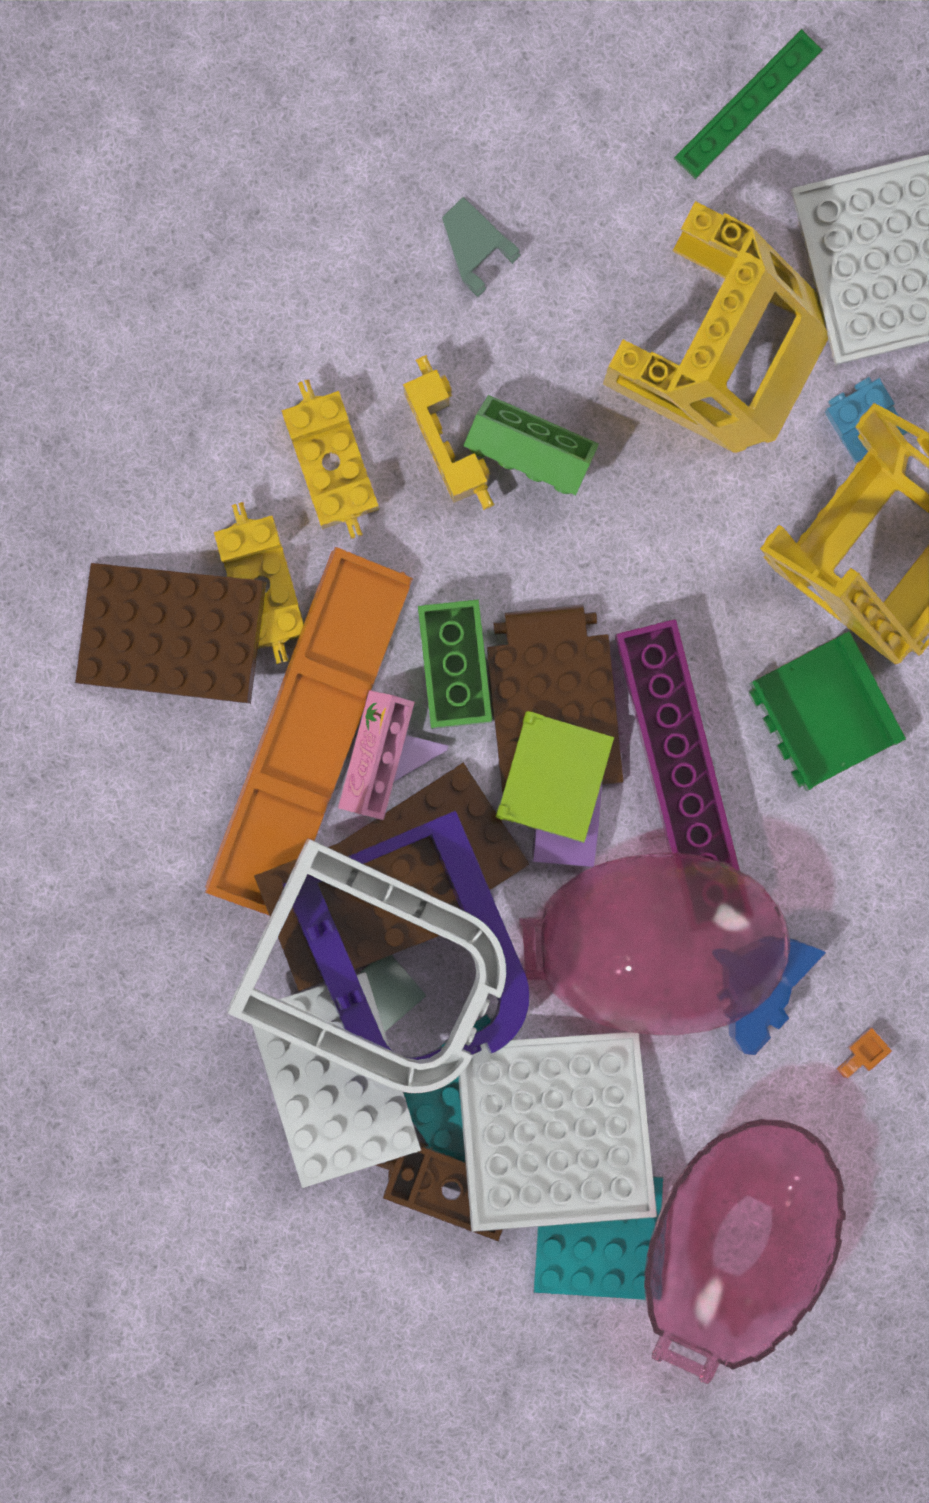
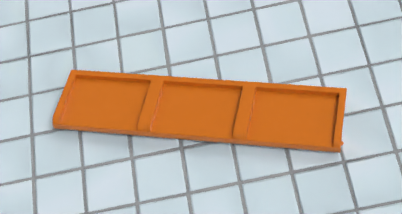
M338 547L331 551L206 882L205 893L269 915L254 876L298 859L307 838L315 841L364 711L369 690H372L413 578L405 575L404 572L399 573Z

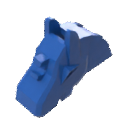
M775 936L764 937L756 942L752 941L736 952L726 948H719L713 951V955L723 964V988L715 996L719 1001L728 998L730 1002L729 1006L722 1009L726 1016L729 1015V1036L738 1050L744 1054L756 1055L771 1039L767 1027L772 1025L779 1030L789 1020L784 1008L789 1003L792 987L808 973L826 952L807 943L799 942L796 939Z

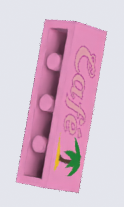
M369 690L340 798L339 809L384 820L415 702Z

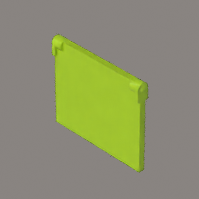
M526 711L496 817L584 843L614 737Z

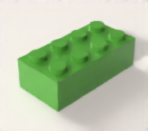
M488 395L475 416L463 446L469 448L473 454L475 453L479 457L487 456L498 461V464L506 469L519 470L533 481H543L553 485L554 489L560 493H571L576 496L599 443Z
M479 599L418 606L431 729L492 723Z

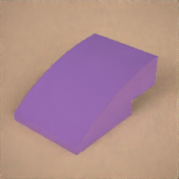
M602 782L585 842L582 843L535 829L532 846L533 862L594 867Z

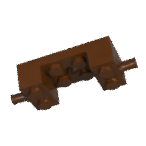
M419 1142L421 1151L375 1165L389 1170V1180L383 1194V1199L472 1232L465 1161L435 1151L433 1147ZM447 1182H455L459 1185L460 1194L456 1198L450 1199L444 1196L442 1188ZM503 1229L475 1231L474 1233L499 1242Z

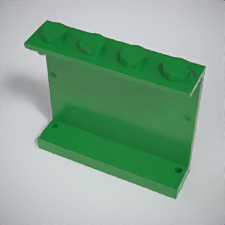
M850 631L749 683L752 689L748 691V694L756 707L761 705L766 715L762 718L766 729L770 734L775 732L780 743L776 747L784 761L790 760L794 768L790 772L795 784L799 788L803 786L805 791L811 790L814 786L890 746L897 745L906 740Z

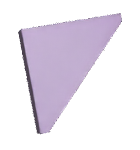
M406 735L394 782L447 751L448 745Z

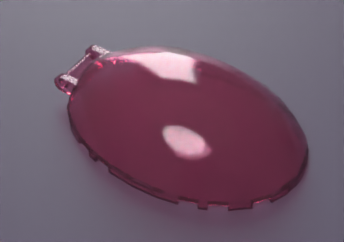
M678 852L626 856L598 864L562 885L545 903L542 917L519 918V926L523 928L524 972L527 980H545L549 990L565 1005L590 1020L614 1029L650 1035H684L711 1031L736 1022L753 1012L771 996L783 978L789 959L790 936L786 919L779 904L777 905L765 890L766 888L749 874L746 875L723 861L718 862L701 855ZM541 926L543 970H537L535 927Z
M759 1119L744 1122L722 1132L711 1140L686 1165L669 1191L660 1210L646 1258L644 1289L647 1313L654 1333L659 1335V1339L652 1352L653 1360L657 1362L664 1360L698 1376L700 1382L709 1384L719 1364L734 1370L752 1362L757 1363L776 1350L775 1347L788 1335L792 1336L798 1329L796 1326L805 1314L811 1312L826 1287L838 1259L842 1239H840L843 1220H846V1211L843 1207V1192L845 1190L840 1170L836 1167L829 1149L810 1131L784 1120ZM673 1341L707 1357L705 1364L702 1365L668 1349L671 1342Z

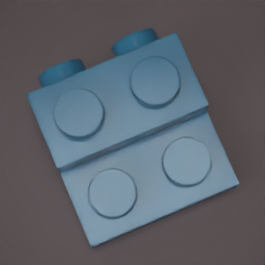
M870 377L864 379L854 386L856 392L846 397L843 392L829 400L828 403L831 407L825 410L826 416L855 464L862 460L868 452L857 436L860 433L855 428L861 416L868 411L873 403L898 415L893 407L895 403L880 378L873 382ZM897 426L902 435L908 433L904 429Z

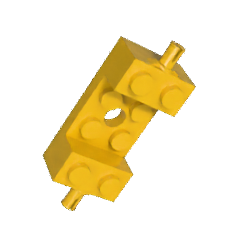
M424 355L415 360L422 376L403 384L404 395L453 503L476 494L483 510L489 509L495 504L487 490V480L490 479V472L484 459L478 460L474 453L455 462V455L449 441L442 442L440 435L443 434V428L435 412L449 407L452 388L446 375L440 377L437 369L433 370L427 358L428 356Z
M310 379L304 380L308 392L305 391L301 381L297 385L303 400L296 406L281 410L321 528L323 530L345 522L350 539L356 538L353 526L357 536L360 537L363 533L357 518L378 511L379 505L367 475L340 392L336 391L325 396H315ZM328 454H335L339 457L340 464L335 470H327L322 465L323 458Z
M244 502L238 503L241 515L239 514L237 504H233L231 507L236 523L229 528L213 532L221 561L224 564L227 577L255 580L263 576L269 579L270 588L265 593L258 649L272 647L276 664L282 663L279 651L281 652L283 662H287L289 659L284 643L299 638L304 621L275 519L272 515L257 520L248 519Z

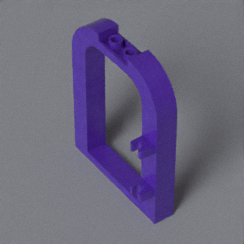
M454 811L348 857L365 864L430 836L461 910L478 918L493 932L500 943L505 957L506 979L500 998L497 997L496 1013L489 1024L476 1031L469 1046L465 1044L463 1047L464 1050L474 1055L482 1051L480 1045L485 1043L488 1052L492 1054L506 1046L522 1027L529 1007V985L524 969L458 815ZM307 874L292 908L342 1026L351 1033L391 1050L383 1039L322 896L318 883L323 881ZM444 1046L420 1056L406 1058L415 1060L427 1059L440 1052Z

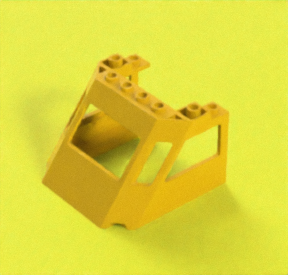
M695 201L680 229L682 233L673 252L719 275L725 280L680 366L652 351L649 353L622 339L608 366L603 385L725 449L737 453L746 450L749 446L776 440L828 341L827 329L817 292L753 227L726 213L722 215ZM770 302L796 317L750 405L747 406L727 388V382ZM712 397L731 415L702 401L701 399Z
M873 403L855 426L860 433L857 437L867 449V454L856 464L846 481L837 488L835 495L820 510L817 518L807 531L799 537L797 543L784 527L778 525L773 533L766 538L760 550L765 554L763 558L775 572L896 665L901 663L908 653L913 651L920 656L929 646V638L925 643L922 642L929 633V545L884 602L881 601L860 573L852 568H849L842 579L834 573V569L895 491L902 492L929 513V494L905 475L910 456L914 457L928 469L929 458L909 444L897 426L918 437L917 442L928 457L929 433ZM813 586V588L819 593V595L823 599H821L818 595H816L807 587Z

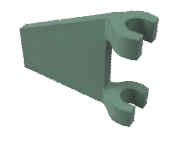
M464 197L442 217L462 281L479 297L486 290L484 287L485 283L472 272L495 249H499L512 264L521 256L520 250L514 243L505 238Z

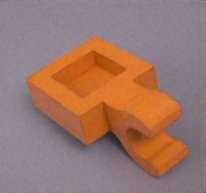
M869 1028L847 1047L853 1055L836 1069L844 1078L852 1076L862 1065L867 1071H870L890 1054L892 1050L873 1028Z

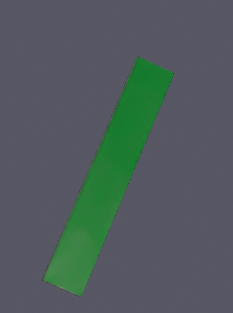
M801 29L674 159L696 180L810 65L823 49Z

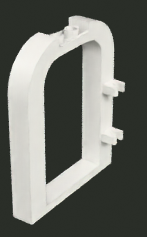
M307 838L227 1008V1013L392 1089L408 1093L429 1092L452 1082L470 1063L473 1055L464 1050L463 1047L465 1044L469 1046L475 1036L477 1029L473 1026L477 1017H483L489 1006L488 994L490 993L498 998L502 995L506 979L505 957L496 936L478 918ZM307 874L460 944L470 952L476 966L474 985L448 1041L440 1052L427 1059L415 1060L406 1058L254 988Z

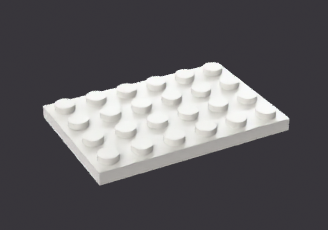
M366 972L358 974L357 978L383 1039L388 1045ZM325 985L279 999L343 1028ZM252 1025L302 1188L421 1151L402 1091L387 1087Z

